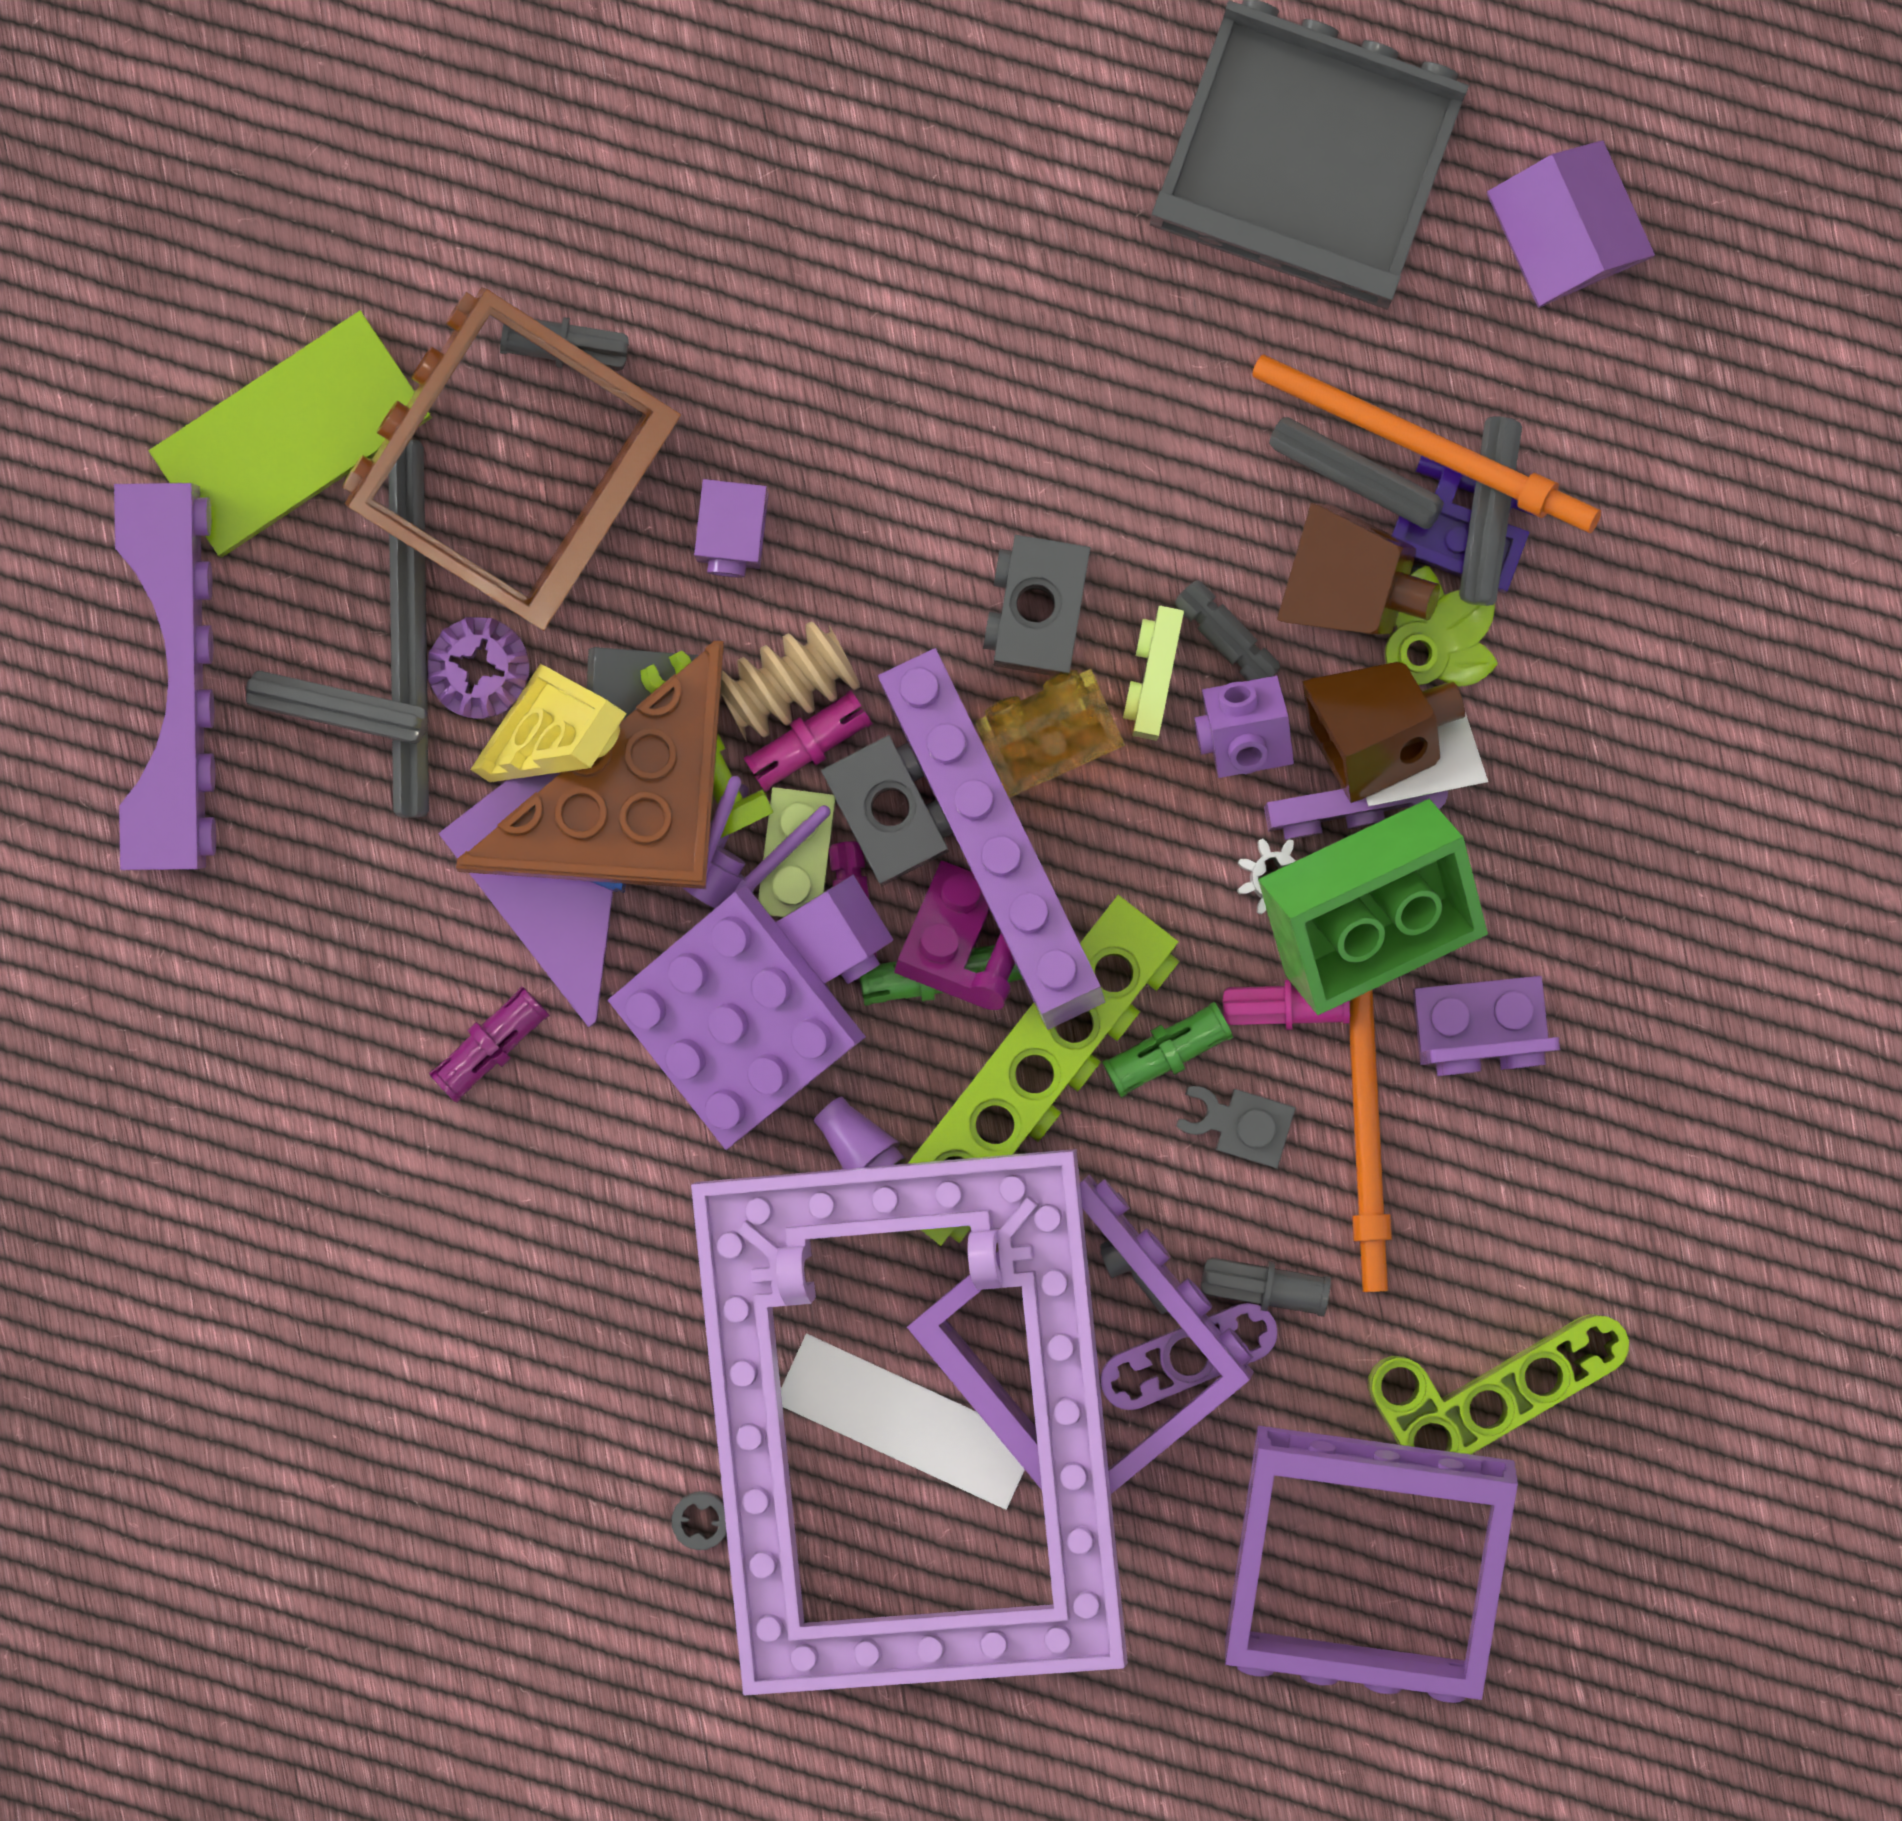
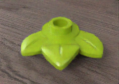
M1429 566L1421 567L1410 574L1440 584ZM1440 585L1438 603L1430 620L1426 621L1401 612L1398 613L1395 623L1396 630L1390 635L1385 646L1386 664L1393 662L1406 664L1418 685L1428 684L1436 679L1446 683L1453 681L1457 687L1468 686L1481 681L1498 664L1494 655L1487 647L1479 643L1493 621L1495 603L1489 606L1468 604L1460 599V590L1444 595ZM1414 641L1424 643L1429 651L1427 661L1421 666L1412 664L1407 657V649Z

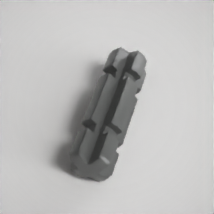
M1196 580L1177 596L1175 601L1176 607L1179 610H1184L1183 615L1190 622L1195 619L1200 624L1198 630L1232 665L1236 662L1242 668L1239 673L1247 681L1272 677L1278 673L1280 669L1279 662L1265 647L1260 650L1255 645L1258 640L1223 604L1219 607L1213 601L1216 596L1201 581Z

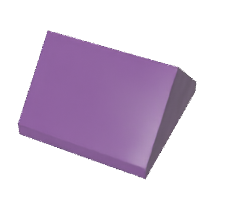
M1603 140L1551 154L1486 193L1538 308L1655 256Z

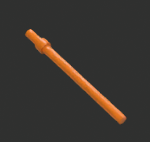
M1264 354L1259 357L1254 366L1253 378L1518 500V508L1535 516L1544 518L1549 514L1588 533L1594 531L1600 520V509L1559 491V484L1542 475L1534 472L1528 477Z
M1373 990L1350 1000L1349 1036L1359 1215L1352 1216L1353 1240L1360 1241L1362 1291L1380 1292L1388 1291L1386 1240H1392L1391 1214H1384Z

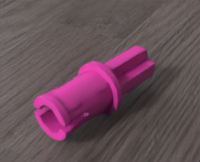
M1284 980V986L1229 987L1225 989L1223 993V1017L1228 1025L1285 1024L1286 1030H1292V1024L1343 1022V1024H1350V1001L1317 1016L1297 989L1291 986V982Z

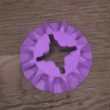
M465 617L461 621L443 629L428 653V680L433 692L445 707L463 717L484 719L503 713L513 706L528 682L529 659L524 644L511 628L493 618ZM483 641H487L485 648L488 652L487 662L495 666L496 670L504 672V676L500 677L494 674L492 677L482 676L479 679L478 685H474L472 694H468L470 687L468 683L469 673L460 668L459 664L452 662L453 657L461 660L463 657L474 658L477 650H481Z

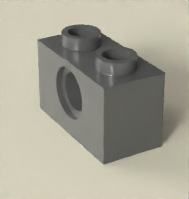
M1015 535L1012 550L1000 548L994 586L1006 588L1002 613L989 611L983 649L995 651L993 666L1069 678L1091 547ZM1029 590H1041L1047 593L1054 604V611L1051 616L1042 622H1030L1024 619L1017 609V601L1023 593Z
M890 735L821 770L881 887L949 852L943 838L953 834L937 799L925 805L914 782L923 778L924 774L908 743L896 748ZM886 791L900 792L909 801V813L905 820L898 825L886 826L874 818V801L880 794Z

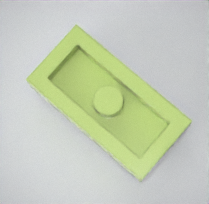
M1159 606L1155 621L1142 620L1135 656L1147 658L1143 683L1130 681L1123 719L1135 721L1132 736L1155 741L1159 737L1184 610Z
M772 787L770 805L774 812L768 817L763 860L819 807L823 805L829 807L830 815L760 883L758 901L770 916L783 918L824 893L836 803L834 795Z

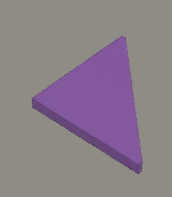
M560 773L506 780L438 834L454 855L459 858L464 852L471 850L497 827V824L535 792L538 793ZM469 873L585 1024L590 1028L597 1023L613 891L590 881Z

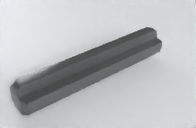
M1488 417L1484 423L1480 454L1516 471L1522 433L1521 423L1509 417ZM1476 481L1459 596L1461 600L1468 604L1489 606L1494 605L1497 601L1512 497Z
M1283 417L1271 434L1269 444L1275 451L1424 529H1430L1441 514L1444 502L1437 494L1289 417Z
M264 671L254 672L246 685V703L250 707L411 744L419 743L422 737L425 736L428 727L427 710L415 705Z

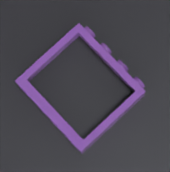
M1089 1174L1080 1182L1083 1210L1222 1375L1108 1469L1110 1491L1112 1494L1251 1379L1254 1372L1247 1363L1254 1357L1241 1343L1242 1339L1231 1328L1221 1333L1206 1313L1212 1309V1305L1194 1282L1187 1278L1180 1284L1165 1266V1263L1171 1259V1256L1157 1237L1147 1228L1139 1234L1123 1214L1130 1208L1119 1192L1116 1193L1105 1179L1097 1184ZM999 1250L996 1251L997 1266H1000ZM969 1274L914 1319L907 1328L1042 1490L1036 1426L947 1321L952 1314L981 1291L975 1288Z
M1258 1426L1225 1637V1665L1236 1666L1241 1672L1253 1676H1269L1274 1672L1300 1675L1305 1681L1317 1685H1333L1338 1680L1361 1683L1366 1688L1383 1694H1395L1405 1689L1427 1692L1432 1698L1443 1702L1456 1703L1465 1700V1698L1482 1700L1518 1486L1514 1460ZM1274 1476L1491 1505L1465 1661L1250 1631Z

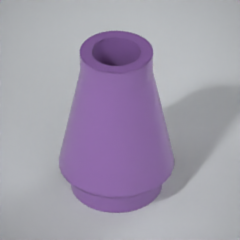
M842 1096L828 1104L814 1119V1123L823 1132L843 1169L904 1164L906 1160L898 1150L900 1142L851 1107Z

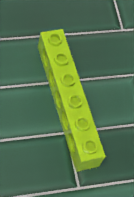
M1117 895L1080 942V945L1094 973L1097 963L1102 958L1118 956L1129 964L1132 974L1131 981L1124 990L1119 992H1109L1101 988L1105 1003L1087 1011L1092 1019V1031L1088 1038L1081 1042L1071 1043L1059 1036L1056 1027L1047 1030L1035 1003H1033L908 1164L944 1161L953 1156L967 1159L1013 1155L1028 1135L1039 1142L1062 1113L1052 1105L1067 1085L1078 1092L1101 1063L1092 1053L1103 1038L1108 1034L1118 1041L1141 1012L1131 1004L1146 984L1157 991L1180 962L1170 954L1179 941L1120 895ZM1039 1056L1049 1062L1053 1070V1080L1048 1089L1040 1093H1029L1019 1086L1016 1080V1068L1024 1058ZM991 1106H999L1006 1109L1014 1121L1012 1135L1000 1144H991L984 1141L976 1130L978 1115L985 1108ZM958 1226L923 1229L921 1231L942 1246L949 1236L960 1243L971 1227Z

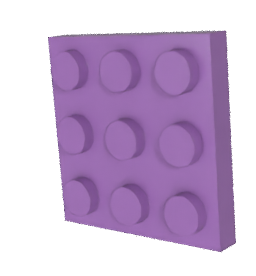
M746 885L735 891L608 999V1002L725 1150L741 1140L866 1037Z

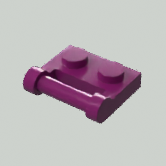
M940 861L897 959L894 973L979 1007L999 1010L1004 1007L1011 991L1008 979L1015 965L1002 934L1000 933L984 971L975 973L965 969L990 912V908L972 872L948 862Z

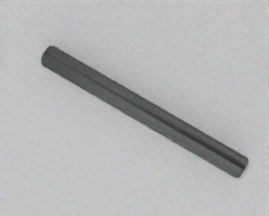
M411 439L388 475L389 509L425 531L424 447L420 441ZM389 533L392 701L423 707L428 712L425 556ZM428 727L425 736L417 744L392 739L393 811L396 816L401 818H420L427 816L429 812Z

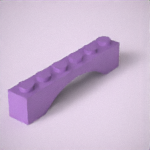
M193 483L114 484L115 549L136 573L154 606L165 640L169 676L166 713L156 748L139 781L119 805L120 870L206 868V856H214L216 853L215 818L205 817V792H214L216 776L214 754L204 753V728H213L215 714L213 690L203 689V664H212L214 651L212 626L202 625V600H211L213 587L211 562L201 561V536H210L212 515L210 498L200 497V486Z
M936 648L879 674L878 678L885 696L967 860L1047 1030L1105 1003L1097 977Z

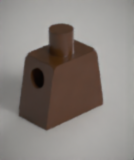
M1311 503L1277 620L1290 624L1369 634H1391L1399 612L1426 621L1430 620L1438 603L1440 584L1410 575L1416 556V548L1336 506Z
M1400 662L1302 681L1308 729L1350 803L1362 800L1436 765L1441 758L1437 726L1465 718L1463 699L1457 685L1453 681L1422 691L1407 665Z

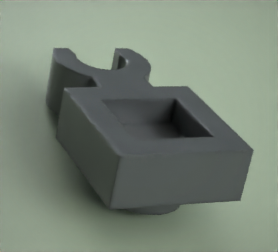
M1187 1087L1185 1095L1202 1100L1206 1106V1115L1198 1123L1178 1119L1176 1127L1179 1130L1191 1135L1203 1134L1210 1129L1218 1131L1220 1135L1216 1151L1278 1169L1296 1107L1237 1089H1233L1229 1105L1226 1106L1219 1104L1216 1096L1204 1087Z

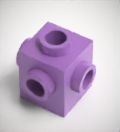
M1278 676L1245 682H1232L1223 686L1202 689L1205 715L1194 717L1196 736L1200 754L1212 753L1218 778L1249 774L1260 770L1294 764L1289 718Z

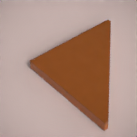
M713 641L705 648L704 652L677 675L674 674L636 706V709L620 723L619 737L612 749L603 757L597 758L591 768L561 772L538 793L535 792L497 824V827L471 850L464 852L457 858V871L706 889L724 641Z

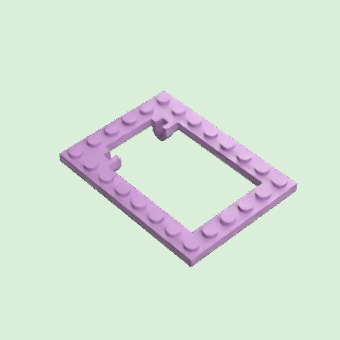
M1077 1149L714 1180L691 1184L743 1696L1125 1668L1128 1661ZM970 1226L968 1262L971 1279L975 1288L983 1290L1022 1286L1053 1604L804 1623L772 1307L812 1304L816 1298L814 1282H806L804 1273L805 1260L812 1256L810 1239ZM997 1243H998V1249H999L1000 1266H997V1260H996V1244H997Z

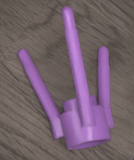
M732 776L728 781L711 821L706 889H684L713 908L718 907L735 891L745 885L753 893L756 886L830 815L829 807L825 805L819 807L744 878L740 872L744 868L745 862L724 849L730 834L721 838L738 791H740L743 798L747 797L749 791L746 785L741 784V779L738 776Z

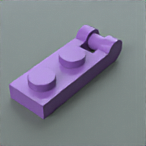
M1339 789L1267 802L1264 806L1268 832L1283 829L1285 840H1292L1322 834L1321 822L1346 818L1348 829L1371 826L1385 819L1384 811L1404 807L1410 808L1429 798L1440 809L1446 802L1448 790L1368 807L1366 798L1350 803L1344 790Z

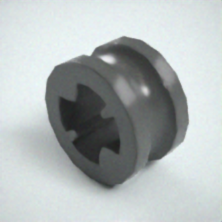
M707 1491L693 1492L683 1497L674 1509L671 1518L672 1530L677 1540L685 1547L694 1550H708L718 1545L727 1534L724 1502L716 1494ZM695 1504L700 1510L712 1506L716 1510L719 1519L713 1520L711 1523L718 1527L714 1535L707 1538L703 1532L698 1531L691 1536L686 1531L683 1522L690 1520V1516L684 1515L688 1506Z

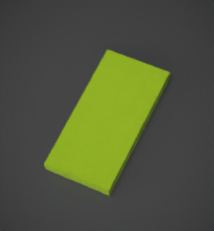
M359 310L148 451L169 483L196 484L200 486V497L210 498L212 515L211 534L205 537L217 555L222 558L349 474L362 455L369 459L373 458L385 440L384 437L377 434L383 419L396 401L406 406L415 391L361 310ZM429 412L423 419L420 426L429 421L430 419H432V416Z

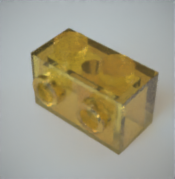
M1092 669L1080 674L1077 670H1070V674H1057L1044 683L1043 691L1023 700H1020L1018 696L1002 699L986 709L985 717L975 721L984 748L1009 798L1125 746Z

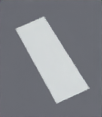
M806 1333L781 1387L782 1407L1007 1510L1025 1469L976 1411Z

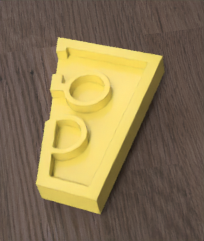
M540 664L470 770L488 782H497L591 768L596 759L606 755L616 743L620 733L619 725L627 713L603 697Z

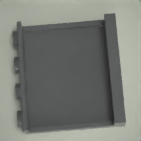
M1228 0L1222 23L1163 187L1156 200L1149 225L1388 310L1469 85L1457 81L1459 74L1446 66L1433 62H1423L1421 68L1397 60L1399 53L1387 45L1364 40L1360 47L1337 38L1339 31L1325 23L1304 19L1302 24L1298 25L1277 17L1279 10L1266 2L1243 0L1242 4Z

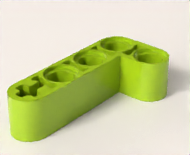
M1588 1314L1577 1318L1443 1398L1440 1397L1426 1371L1418 1363L1403 1356H1389L1375 1364L1368 1376L1367 1388L1374 1405L1398 1445L1415 1447L1414 1437L1417 1431L1423 1425L1438 1423L1445 1429L1448 1436L1445 1451L1471 1455L1616 1370L1625 1361L1629 1352V1339L1626 1330L1618 1321L1608 1316ZM1590 1328L1603 1334L1609 1332L1611 1340L1604 1345L1607 1356L1601 1359L1597 1355L1586 1354L1575 1360L1573 1363L1582 1370V1373L1574 1377L1570 1362L1557 1350V1346L1564 1342L1566 1351L1574 1353L1589 1343L1586 1332ZM1548 1358L1556 1366L1558 1372L1557 1382L1549 1392L1535 1394L1527 1387L1525 1372L1534 1360ZM1397 1367L1407 1368L1413 1374L1415 1380V1390L1412 1396L1402 1403L1388 1402L1381 1390L1385 1374ZM1486 1390L1496 1392L1503 1404L1499 1420L1487 1427L1478 1426L1470 1415L1472 1399L1478 1393Z

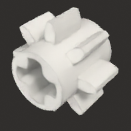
M1261 839L1258 841V850L1261 858L1256 863L1249 859H1239L1237 863L1242 869L1251 872L1250 882L1243 884L1237 890L1238 894H1247L1254 891L1261 898L1257 905L1258 914H1263L1266 911L1258 882V877L1266 872L1265 861L1273 859L1278 868L1295 862V859L1290 856L1294 846V841L1291 839L1283 845L1281 852H1271L1268 843Z

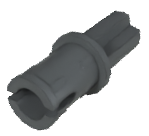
M563 317L562 323L535 319L610 369L619 371L624 368L629 348L628 336L624 333L570 325V318ZM503 324L500 344L501 354L510 353L556 361L557 368H563V362Z
M1211 1257L1206 1260L1201 1277V1291L1205 1295L1259 1304L1262 1311H1267L1268 1306L1313 1313L1321 1317L1325 1316L1331 1287V1277L1329 1276L1320 1277L1276 1269L1274 1261H1268L1265 1267Z

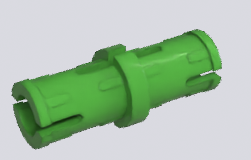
M1215 1002L1208 1004L1209 1006L1166 1029L1162 1025L1150 1030L1152 1034L1150 1038L1109 1060L1102 1061L1121 1098L1125 1097L1127 1093L1170 1070L1173 1075H1176L1185 1070L1183 1063L1226 1040L1229 1041L1234 1038Z

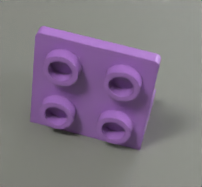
M1542 976L1413 989L1420 1065L1436 1064L1437 1076L1481 1071L1480 1059L1500 1057L1501 1070L1546 1065L1545 1053L1560 1050L1559 1037L1548 1038Z

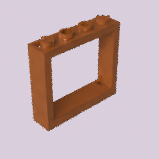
M481 287L476 297L465 292L458 301L446 322L447 326L454 329L452 335L441 352L432 346L426 352L411 377L412 380L420 384L406 406L399 401L393 404L377 430V434L385 438L384 442L372 460L364 455L359 458L347 476L342 488L351 493L345 501L347 507L544 631L681 417V414L490 290ZM489 316H492L643 414L528 596L373 499Z

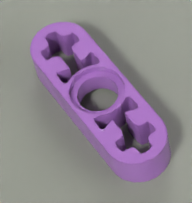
M1239 1303L1208 1316L1214 1324L1218 1323V1329L1221 1333L1228 1328L1235 1331L1238 1328L1236 1318L1241 1314H1247L1252 1322L1260 1320L1264 1322L1266 1330L1257 1335L1258 1347L1249 1350L1246 1344L1241 1342L1254 1357L1247 1364L1266 1356L1275 1345L1277 1339L1276 1322L1268 1311H1262L1261 1306L1257 1304ZM1180 1327L1112 1356L1102 1369L1100 1384L1104 1395L1114 1406L1124 1410H1136L1221 1374L1208 1359L1205 1366L1199 1372L1192 1375L1181 1374L1173 1368L1170 1362L1171 1348L1178 1340L1189 1337ZM1159 1348L1160 1364L1166 1375L1173 1381L1171 1385L1159 1389V1380L1156 1375L1139 1384L1141 1395L1136 1398L1130 1399L1125 1390L1113 1391L1111 1382L1119 1378V1370L1117 1368L1119 1365L1129 1362L1134 1371L1149 1367L1153 1364L1146 1357V1352Z

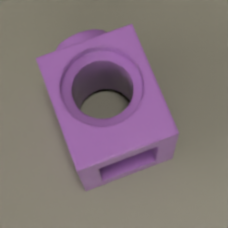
M703 479L694 556L697 562L708 563L707 573L724 577L743 578L745 577L746 568L760 569L769 495L767 486Z

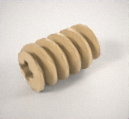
M812 621L805 625L807 644L804 646L791 634L784 635L783 647L785 656L783 657L778 656L767 645L761 647L762 668L757 669L744 657L738 659L739 680L734 681L722 670L721 695L745 740V727L748 725L762 737L770 735L768 715L771 713L784 725L791 724L790 703L794 701L808 714L814 712L813 691L818 690L831 702L837 700L835 680L841 678L853 690L860 688L858 678L830 626V632L826 634Z

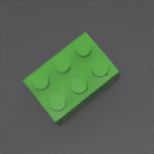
M1430 798L1258 879L1285 976L1317 1016L1488 935L1464 837Z

